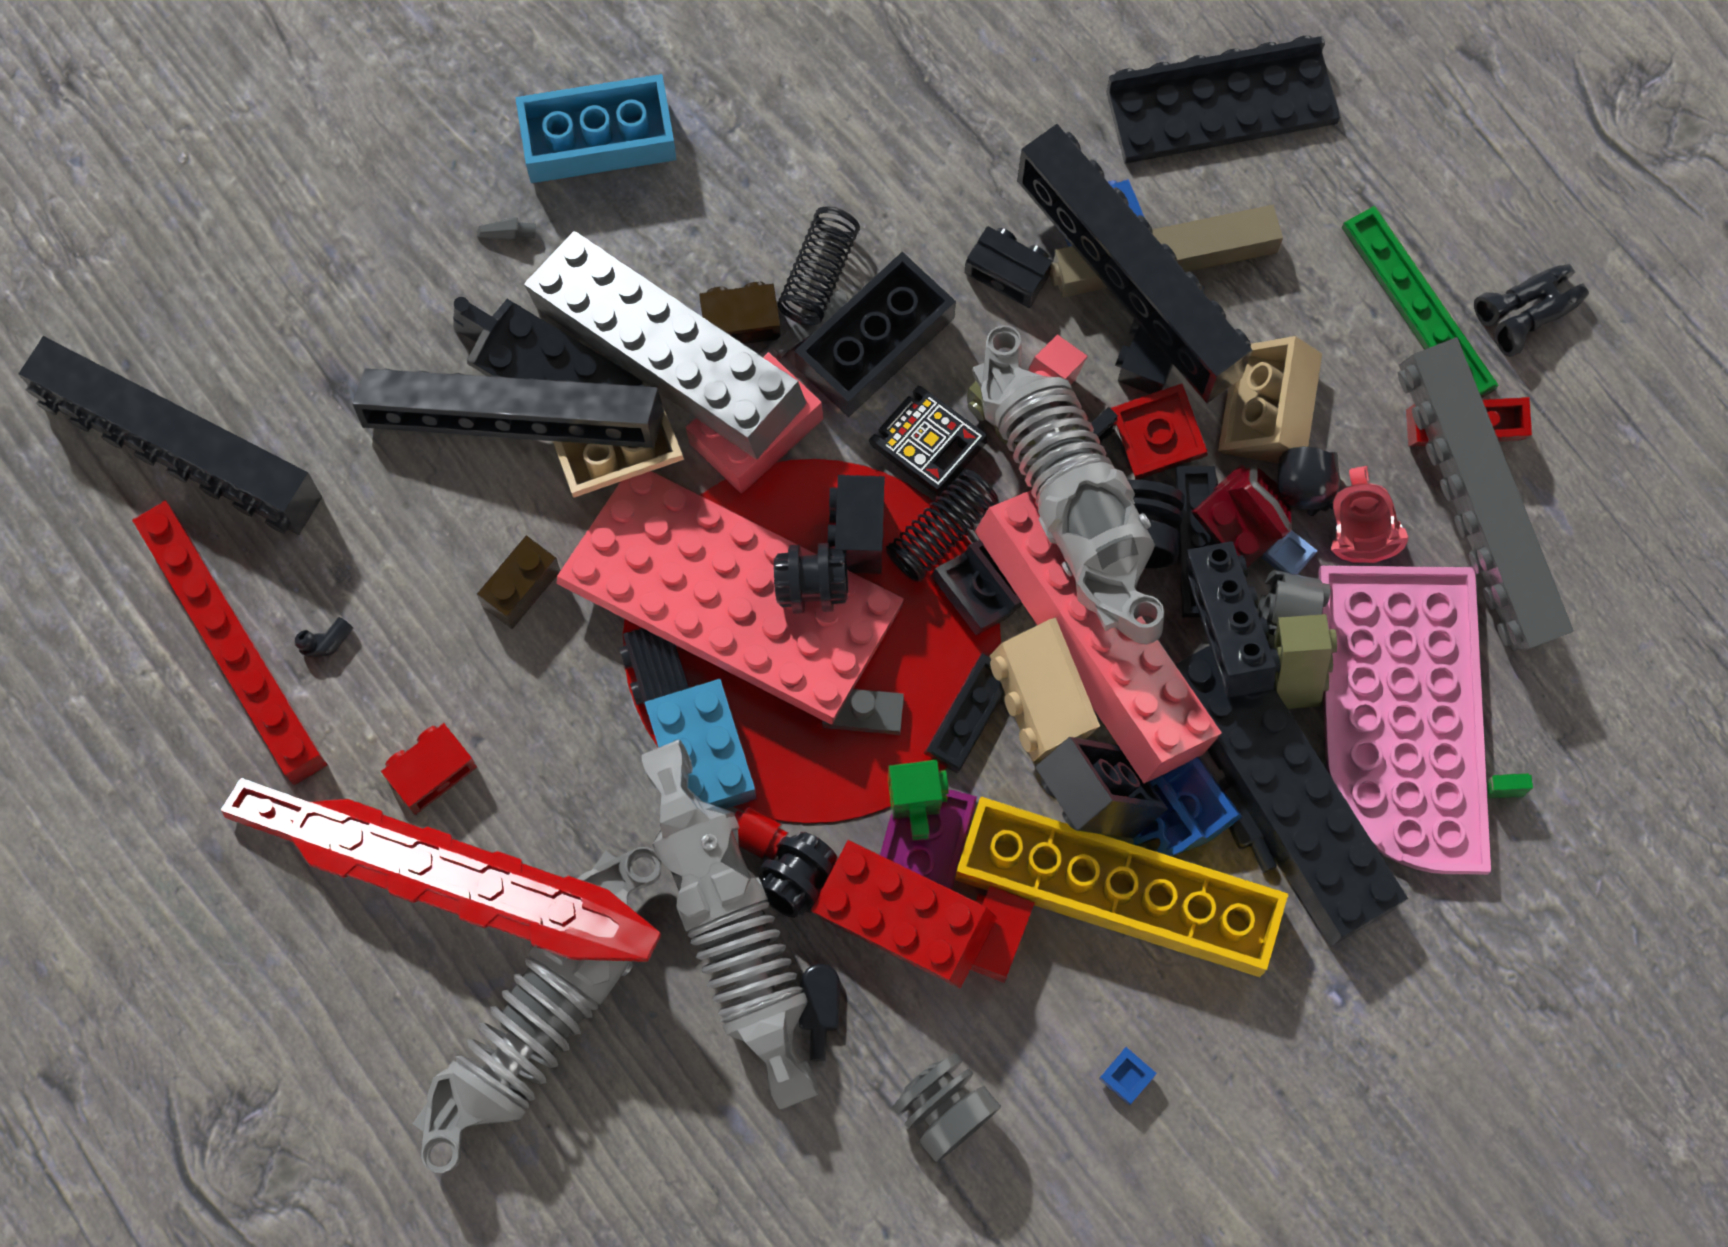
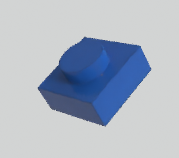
M1125 1047L1100 1076L1099 1080L1130 1106L1157 1073L1130 1049Z

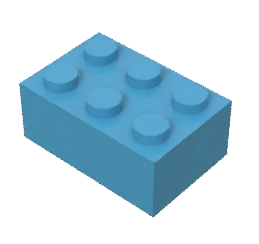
M720 679L645 702L658 748L678 739L684 744L693 767V772L688 777V788L701 801L727 809L757 799L755 787Z

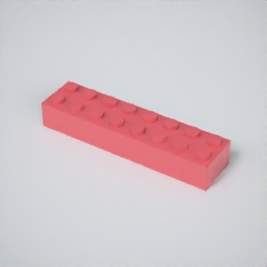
M1032 490L989 507L974 532L982 541L984 547L1035 623L1039 625L1049 619L1056 618L1093 709L1143 783L1145 784L1192 761L1196 757L1204 755L1222 732L1158 640L1150 644H1139L1115 627L1105 631L1097 614L1088 610L1078 601L1075 577L1073 575L1068 576L1064 571L1062 563L1066 560L1058 544L1050 543L1038 520L1040 517L1038 513L1039 507L1036 503V498L1031 494ZM1142 616L1136 619L1141 624H1147Z

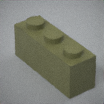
M1326 614L1278 617L1273 649L1277 650L1279 656L1280 672L1275 673L1274 688L1287 709L1320 707L1323 692L1329 691L1328 673L1333 672L1332 653H1337L1335 629H1329Z

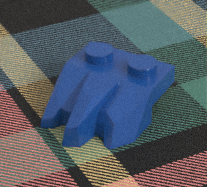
M1196 757L1192 761L1169 771L1164 776L1161 775L1150 781L1168 810L1133 838L1134 845H1142L1159 838L1161 844L1157 852L1172 857L1208 843L1241 819L1242 816L1202 759Z

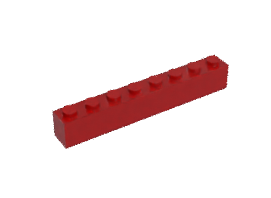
M165 500L132 519L285 776L293 785H296L328 765L168 502Z

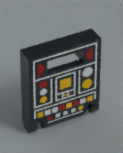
M917 385L913 390V395L919 402L908 396L878 429L879 433L886 437V439L883 440L878 435L873 434L869 439V443L874 449L934 494L940 496L942 491L953 482L988 442L987 434L922 386ZM958 439V446L963 451L943 471L935 463L953 442Z

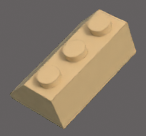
M1296 336L1251 344L1252 353L1243 377L1228 388L1218 449L1222 454L1279 463V457L1284 451L1294 447H1308L1322 353Z
M665 410L655 448L553 441L573 498L684 460Z
M1056 618L1049 619L1001 643L990 655L992 673L1002 683L1005 692L1006 708L1009 714L1016 719L1020 729L1019 738L1021 745L1026 752H1029L1032 762L1046 758L1068 737L1086 739L1100 727Z

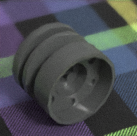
M957 1053L940 1062L933 1063L904 1088L905 1090L900 1098L891 1107L897 1116L902 1115L912 1107L917 1110L904 1124L908 1129L924 1121L928 1123L930 1127L922 1135L919 1143L936 1163L962 1144L1001 1108V1105L985 1086L977 1088L969 1094L962 1089L973 1075L970 1068L956 1078L951 1076V1073L963 1061Z

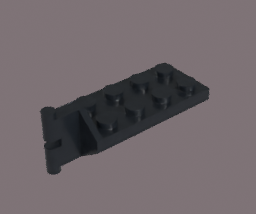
M458 297L454 301V331L476 342L467 359V364L486 376L520 379L535 378L551 381L569 380L581 383H609L626 386L643 385V381L509 299H506L492 316L469 303L465 297Z

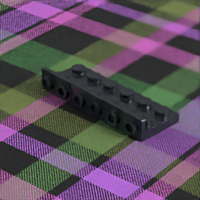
M1309 35L1297 37L1291 42L1280 44L1267 42L1253 49L1242 51L1236 48L1229 49L1221 55L1210 57L1196 55L1183 62L1172 64L1169 62H1159L1150 68L1140 70L1126 68L1110 75L1106 93L1124 164L1338 124L1340 115L1322 53L1325 46L1324 37L1312 38Z

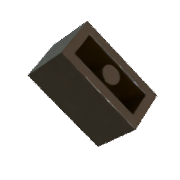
M751 282L742 288L714 287L705 293H699L702 317L742 344L777 340L781 336L774 283Z
M526 535L478 591L477 596L482 607L510 629H513L561 571L557 558Z

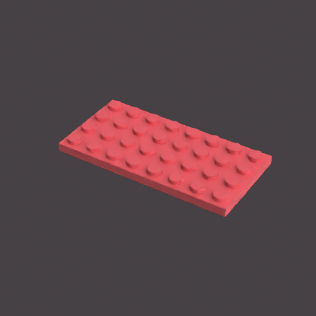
M652 471L619 483L557 575L558 585L831 725L900 611L904 598L848 571L849 595L846 603L834 604L832 612H823L821 601L805 602L804 613L793 614L792 607H781L777 604L774 586V557L778 553H788L789 545L797 544ZM800 546L802 556L817 555Z

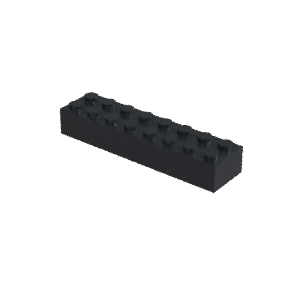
M1055 124L1021 149L1017 182L1206 404L1243 377L1252 353L1251 343L1246 334L1240 329L1235 330L1226 320V314L1221 305L1215 300L1210 301L1201 291L1202 287L1196 276L1191 272L1186 273L1177 263V257L1170 246L1165 243L1161 244L1153 235L1149 222L1143 216H1137L1129 207L1125 194L1119 188H1113L1105 179L1100 165L1093 159L1089 161L1082 153L1076 137L1070 132L1065 133L1058 124Z
M45 336L41 338L18 373L27 384L25 390L38 399L36 404L53 415H57L59 411L70 417L69 421L83 431L89 432L91 428L102 433L101 438L110 445L119 449L125 445L135 450L133 454L143 462L151 466L158 462L168 467L167 473L184 483L188 479L199 483V489L205 494L217 500L224 496L233 501L232 506L241 513L250 517L256 513L266 518L265 523L282 534L289 530L300 535L322 499L318 488L307 471Z
M1210 645L1176 663V667L1222 732L1207 751L1219 770L1222 769L1225 775L1224 778L1234 788L1261 831L1268 848L1330 947L1397 909L1409 899L1275 688L1227 698Z

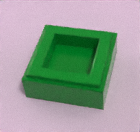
M1529 773L1493 775L1486 782L1487 799L1524 797L1533 789L1532 775H1529Z

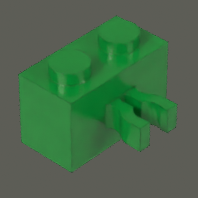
M937 760L890 765L888 770V787L893 820L910 818L912 840L929 839L927 815L940 814L942 802H947V794H949L946 770L938 771Z

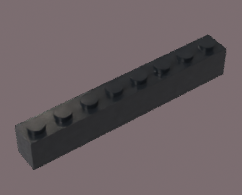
M365 368L352 403L362 428L655 448L664 416V408L657 387L581 383L569 380L551 381L535 378L475 376L461 373L445 374L429 373L426 371H399L387 368Z

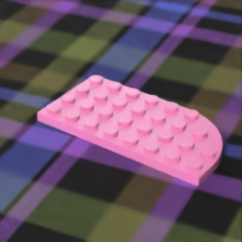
M1320 566L1318 570L1319 579L1322 583L1330 584L1331 587L1329 602L1326 607H1323L1322 614L1327 615L1329 629H1335L1337 635V653H1332L1333 672L1328 673L1329 691L1323 692L1325 760L1328 773L1377 850L1387 858L1404 866L1430 873L1488 875L1491 872L1475 570L1473 567Z

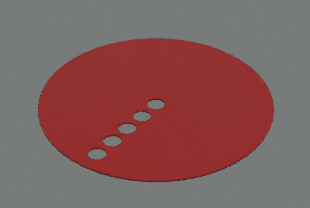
M799 459L776 462L742 494L725 479L701 493L700 496L818 555V544L828 543V525H836V523H829L830 488H837L838 475L885 476L881 574H854L904 598L900 611L853 689L904 694L900 735L822 728L823 720L676 645L689 688L717 679L721 680L757 798L733 807L742 811L751 807L771 819L783 822L808 824L838 822L866 816L890 807L888 787L889 766L934 760L925 755L924 751L975 662L982 653L990 657L1001 644L1000 623L976 636L931 577L935 568L966 551L967 547L972 544L968 537L962 535V541H956V547H950V553H944V559H938V565H932V571L925 570L926 577L922 579V582L910 579L890 559L886 552V546H889V543H893L894 538H899L900 532H905L906 526H911L912 520H917L918 515L923 514L924 509L929 508L930 503L934 501L908 483L885 472L839 460ZM933 505L932 508L939 512L937 506ZM943 510V512L947 515V517H948L960 530H962V529L958 526V524L948 515V513ZM927 511V515L933 518L931 512ZM921 517V521L927 524L925 518ZM938 517L942 524L953 535L958 537L954 530L945 521ZM915 523V527L922 531L919 524ZM932 523L936 530L946 540L952 543L948 536L939 527ZM909 529V533L916 537L913 530ZM926 529L927 532L931 535V537L939 545L945 548L942 542L933 533ZM903 535V539L910 543L907 536ZM920 535L922 539L928 544V546L937 554H939L935 547L927 539ZM896 541L897 545L905 549L900 541ZM914 541V542L917 544V546H918L931 560H933V558L929 555V553H928L921 545H919L916 541ZM908 547V548L911 550V552H912L925 566H927V564L923 561V559H922L916 552H914L910 547ZM624 619L623 634L641 628ZM623 636V646H625L626 642ZM625 669L627 683L636 710L644 727L658 747L645 705L636 706L630 683L637 681L634 669ZM937 762L938 771L947 769V767Z

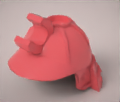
M1367 466L1349 469L1352 486L1338 492L1333 501L1337 531L1336 539L1332 542L1331 551L1340 559L1352 563H1376L1396 556L1405 548L1408 542V535L1405 528H1402L1401 522L1397 521L1395 507L1388 491L1383 486L1370 483Z

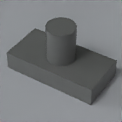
M853 689L833 724L822 721V728L900 735L904 694Z

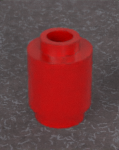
M748 807L744 813L737 810L735 817L740 827L738 829L739 847L761 859L768 857L771 860H775L778 851L776 845L783 837H788L789 833L781 829L782 824L751 807Z

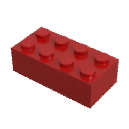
M847 840L811 909L822 920L961 989L997 919V916L986 906L850 840Z

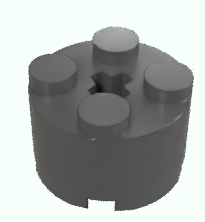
M1276 570L1270 572L1265 584L1272 585L1268 595L1261 594L1257 610L1259 618L1265 617L1269 628V640L1267 641L1270 649H1273L1278 617L1321 615L1323 607H1326L1329 602L1330 584L1322 583L1317 578Z

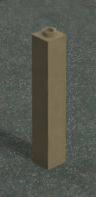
M1274 204L1152 229L1153 235L1161 244H1167L1174 251L1177 263L1185 272L1276 254L1283 240ZM1073 246L1056 249L1054 262L1051 265L1050 278L1053 286L1059 285L1062 298L1108 289Z

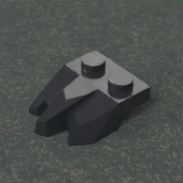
M980 539L970 544L963 554L935 568L931 574L932 579L976 636L1004 621L1023 605Z

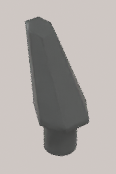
M511 217L479 226L477 237L516 240V237L534 239L536 224L518 222L517 217Z

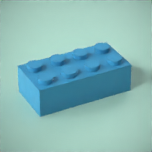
M663 74L515 97L525 162L531 183L677 160Z

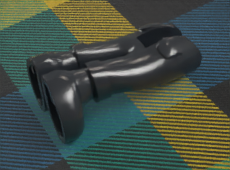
M1571 264L1559 265L1544 270L1528 278L1520 285L1510 288L1506 291V294L1486 292L1474 300L1475 313L1478 319L1486 326L1498 323L1510 312L1522 308L1529 302L1538 298L1542 300V302L1534 307L1524 310L1517 316L1508 318L1497 326L1495 342L1504 355L1512 357L1521 353L1525 346L1528 331H1535L1541 325L1563 317L1577 308L1589 295V290L1584 283L1571 288L1563 294H1560L1556 289L1557 286L1568 280L1575 273Z

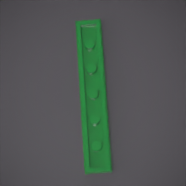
M1374 205L1345 221L1342 225L1343 231L1423 348L1428 349L1457 337L1481 398L1495 391L1499 386L1376 206Z

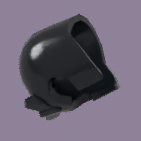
M1306 446L1294 447L1284 451L1279 457L1278 489L1282 499L1291 507L1299 510H1308L1310 516H1314L1320 510L1324 512L1329 508L1334 510L1333 501L1340 486L1338 452H1328L1320 448Z

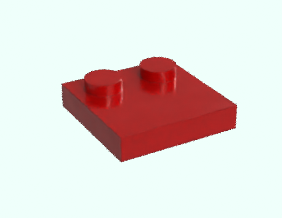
M1183 383L1111 408L1118 415L1116 426L1135 480L1208 456Z

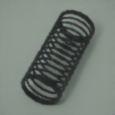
M830 206L820 207L816 210L805 240L799 250V255L796 257V262L793 264V269L787 278V284L784 285V291L781 293L779 301H777V307L787 318L810 326L818 325L822 322L824 311L827 310V304L830 303V297L833 296V290L836 288V283L842 274V268L845 267V261L848 260V254L851 253V247L854 246V240L860 231L858 221L850 213ZM829 213L841 216L854 225L855 231L840 220L828 217L820 218L819 215ZM823 220L838 223L849 229L851 232L843 231L837 227L830 226L826 224ZM820 235H825L832 239L840 241L845 246H840L831 241H827ZM817 242H822L829 246L837 248L842 253L834 252L832 250L824 248ZM814 249H819L831 255H834L839 260L830 259L824 255L819 254ZM802 256H806L809 260H804ZM811 256L819 257L821 259L829 261L836 267L827 266L813 259ZM799 263H803L806 267H801ZM808 263L816 264L818 266L826 268L833 274L824 273L810 266ZM797 270H800L803 274H798ZM805 270L818 273L826 277L830 281L821 280L817 277H814L811 274L807 273ZM794 277H797L800 281H795ZM802 277L815 280L823 284L827 288L813 285L808 281L804 280ZM800 285L812 287L821 292L823 295L810 292L805 288L801 287ZM797 292L808 294L818 299L820 302L807 299L802 295L798 294ZM786 301H791L807 311L815 312L818 316L814 317L803 314L792 308Z
M969 469L963 470L959 475V479H954L953 484L948 485L947 490L942 491L941 496L936 497L935 502H931L929 508H925L923 514L918 515L917 520H912L911 526H906L905 532H900L899 538H894L893 543H889V546H886L888 556L906 576L916 582H922V579L926 577L925 570L932 571V565H938V559H944V553H950V547H956V541H962V535H968V529L974 530L973 523L979 524V517L983 518L989 507L999 504L997 494L980 475ZM969 478L974 480L978 485H980L992 501H990L978 489H976L975 486L969 480ZM956 482H960L963 489L957 486ZM950 488H954L957 494L951 492ZM960 492L970 498L981 510L982 514L975 510ZM944 494H948L951 500L945 498ZM955 498L958 499L971 511V513L975 516L976 520L973 519L961 508V506L957 503ZM941 499L945 506L939 504L938 500ZM949 504L952 505L955 509H957L965 517V519L969 522L970 526L959 518V516L952 510ZM933 505L937 506V509L939 510V512H937L936 510H934V509L932 508V506H933ZM943 510L946 511L949 515H951L959 523V525L963 528L964 531L960 530L947 517ZM926 512H931L933 518L928 516ZM938 517L945 521L954 530L958 537L953 535L942 524ZM920 518H925L927 524L922 522ZM932 523L939 527L948 536L952 543L946 540L936 530ZM914 524H919L922 531L916 528ZM926 529L933 533L942 542L945 548L939 545L931 537V535L927 532ZM908 530H913L916 537L910 534ZM920 535L927 539L935 547L939 554L932 550ZM902 536H907L910 543L904 540ZM896 541H900L905 549L897 545ZM914 541H916L919 545H921V546L929 553V555L933 558V560H931V559L917 546V544H916ZM908 547H910L914 552H916V553L923 559V561L927 564V566H925V565L911 552V550H910Z

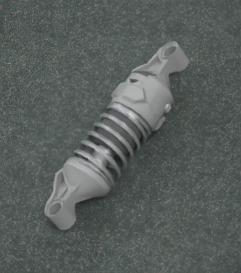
M638 847L617 858L605 850L593 869L583 873L577 879L608 889L628 905L627 898L631 892L651 886L659 879L661 875V860L657 859L655 851L649 847ZM647 857L654 862L655 869L651 875L640 877L633 872L632 865L638 858ZM533 946L528 953L529 958H525L526 965L528 966L526 972L523 975L514 974V980L517 984L512 991H502L503 998L509 1003L504 1010L497 1006L490 1007L492 1015L500 1021L501 1028L507 1031V1034L484 1022L479 1023L480 1031L496 1044L497 1048L493 1050L477 1040H467L468 1047L485 1062V1065L481 1066L462 1055L455 1056L456 1062L453 1060L447 1069L433 1077L427 1095V1104L412 1123L423 1131L421 1159L428 1170L434 1173H448L459 1165L461 1160L462 1132L465 1128L473 1125L516 1121L523 1118L527 1112L524 1109L529 1108L527 1101L535 1100L534 1093L516 1076L520 1074L537 1084L546 1083L544 1074L529 1062L528 1059L532 1058L549 1068L558 1067L557 1060L551 1053L555 1049L559 1051L569 1050V1044L565 1039L571 1034H581L578 1025L580 1020L592 1017L591 1010L598 1009V1005L601 1006L620 977L626 976L633 966L631 961L571 960ZM438 1143H447L452 1149V1159L443 1167L436 1166L430 1157L432 1148Z

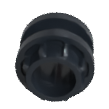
M819 543L818 555L802 556L800 545H789L788 553H778L774 557V586L777 604L781 607H792L793 614H800L805 611V602L821 601L823 612H832L834 604L846 603L849 595L846 554L842 550H830L829 543Z
M799 832L798 835H793L792 837H783L776 845L778 847L776 855L779 861L766 860L758 870L761 884L768 898L766 902L779 913L791 918L803 915L805 912L812 913L811 909L819 896L817 888H823L838 859L832 848L820 838L807 832Z

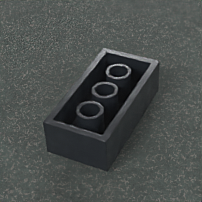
M902 251L795 350V368L849 418L955 318L956 300Z

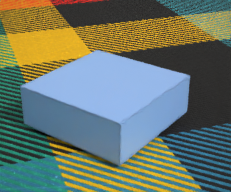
M1291 530L1283 539L1274 543L1263 554L1262 559L1277 571L1298 575L1315 556L1317 550Z

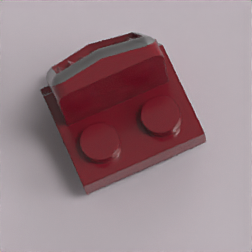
M1241 464L1214 488L1215 491L1191 512L1216 544L1233 541L1237 555L1244 556L1247 568L1274 543L1289 534L1292 529L1291 509L1288 503L1282 499L1277 483L1254 465L1246 469Z

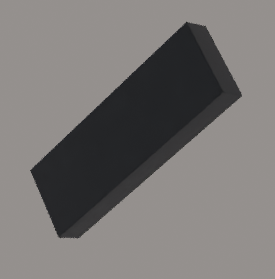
M983 653L978 657L924 751L925 755L937 760V762L955 773L961 770L1004 694L1002 683L992 673L991 658Z

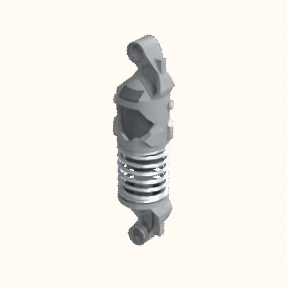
M1006 325L992 329L987 336L984 363L972 368L973 375L981 388L985 420L996 425L1003 439L1008 440L1007 447L1010 451L1014 452L1013 459L1015 462L1020 463L1019 470L1021 474L1027 475L1025 482L1027 486L1033 487L1031 494L1036 498V503L1039 507L1038 513L1040 517L1038 520L1050 543L1058 544L1066 560L1062 563L1064 571L1068 576L1073 575L1075 577L1078 601L1088 610L1097 614L1105 631L1115 627L1139 644L1154 643L1160 638L1163 631V605L1157 598L1136 591L1137 582L1155 547L1147 530L1151 527L1150 521L1145 514L1139 515L1134 506L1133 498L1135 493L1124 472L1115 469L1110 459L1106 457L1105 449L1099 445L1100 440L1097 434L1093 433L1094 429L1091 423L1087 421L1088 418L1085 411L1081 410L1082 406L1069 381L1060 377L1043 376L1021 369L1022 343L1020 333L1015 328ZM1001 348H1010V349H1012V350H1010V351H1008V352H999V351H997V350H999V349H1001ZM1070 413H1074L1072 418H1067ZM1074 424L1080 425L1078 430H1071ZM1085 436L1086 438L1085 440L1079 439V437ZM1033 439L1036 442L1034 445L1026 446ZM1040 451L1036 458H1032L1034 454ZM1026 465H1032V466L1029 468V470H1028L1027 467H1026ZM1145 615L1152 617L1155 621L1149 624H1141L1136 619Z
M680 739L642 754L645 772L655 788L657 787L662 795L660 807L661 829L652 846L657 859H660L671 871L679 891L676 908L685 931H689L687 936L692 938L690 943L705 948L697 953L696 958L700 960L710 959L711 963L703 966L701 972L710 974L730 967L731 970L709 980L707 986L713 989L736 982L735 985L714 995L713 1001L717 1003L739 996L742 997L719 1010L718 1015L722 1016L721 1022L726 1023L722 1025L725 1034L745 1041L767 1064L769 1089L780 1110L819 1095L818 1085L808 1062H800L792 1053L793 1030L808 1000L805 993H801L803 988L799 986L774 993V991L795 981L796 973L788 972L768 978L789 967L791 959L780 958L767 962L783 953L786 945L779 943L768 946L769 943L779 937L780 931L766 929L773 924L775 917L765 915L764 911L769 906V903L766 902L768 898L759 877L747 869L738 843V829L740 827L734 812L701 801L688 788V777L693 772V767L688 752Z

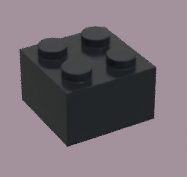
M838 475L837 488H830L829 523H836V525H828V543L830 550H842L846 554L847 570L852 573L881 574L885 476Z

